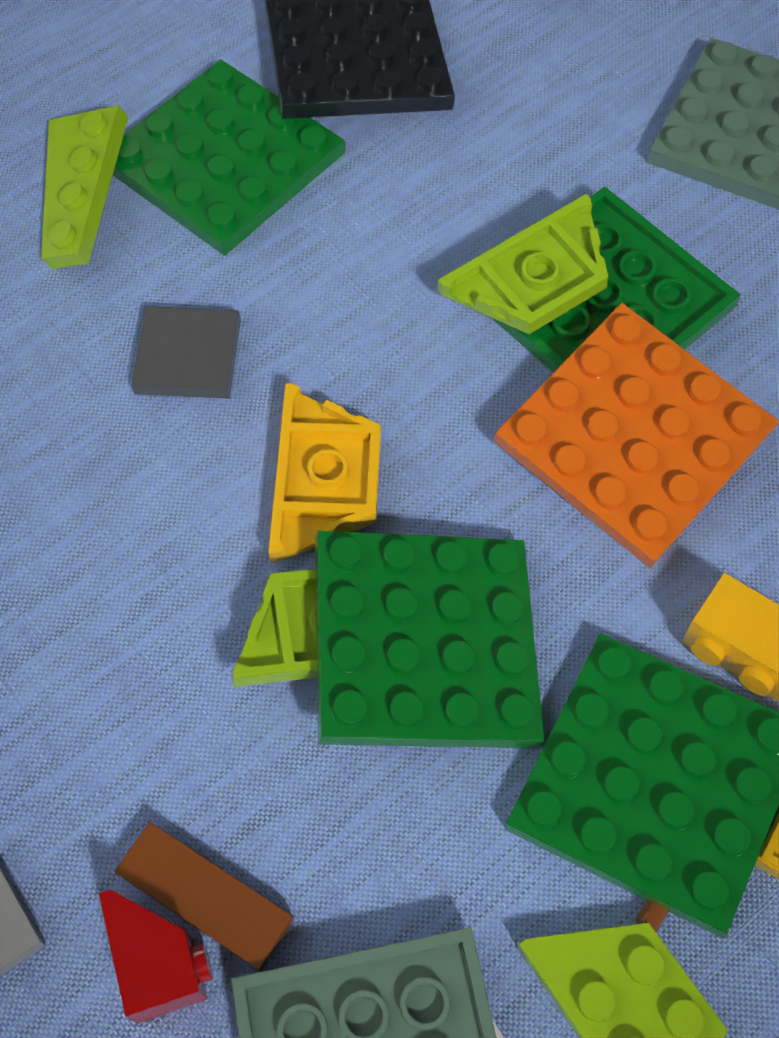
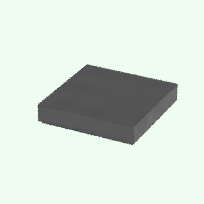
M146 307L132 379L134 394L230 399L241 324L239 310Z

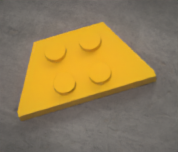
M285 383L268 550L270 562H280L315 548V538L318 530L355 532L375 524L377 521L381 425L361 415H351L345 411L344 407L327 399L322 404L301 394V387L293 383Z

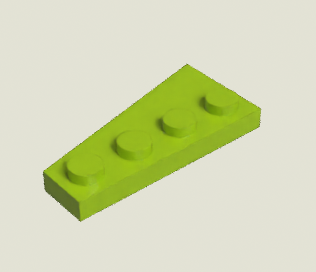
M119 105L49 120L41 259L52 269L85 265L90 262L129 117Z

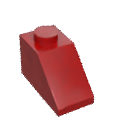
M112 890L98 893L125 1017L138 1024L208 1000L204 982L213 979V972L204 943L195 945L191 936L181 927Z

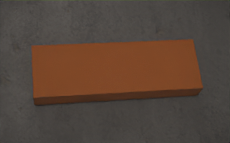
M151 822L148 823L114 871L128 883L259 972H262L294 922L292 915Z

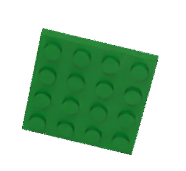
M220 59L123 135L113 176L226 256L345 153V140L312 118L282 119L280 100L277 95Z
M317 531L315 538L318 745L539 748L543 744L544 731L524 540Z
M600 633L506 822L505 830L646 901L657 903L668 910V912L724 939L729 931L779 806V712Z

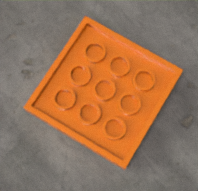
M621 303L498 429L494 436V442L651 569L773 432L779 420Z

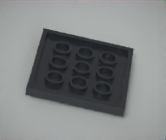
M265 0V12L282 119L453 110L455 94L429 0Z

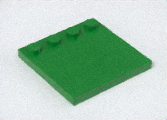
M604 186L590 198L592 202L591 214L594 227L598 229L601 242L600 254L605 259L608 273L607 288L531 334L522 332L496 319L493 320L554 373L621 303L685 350L738 305L741 294Z

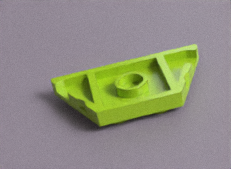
M587 194L579 197L438 279V291L446 298L522 332L531 334L606 289L608 273L605 259L600 254L601 242L598 229L594 227L591 198Z
M315 569L270 573L258 611L255 613L248 630L243 650L233 669V687L317 678Z
M650 923L527 938L517 946V949L578 1038H725L728 1029Z

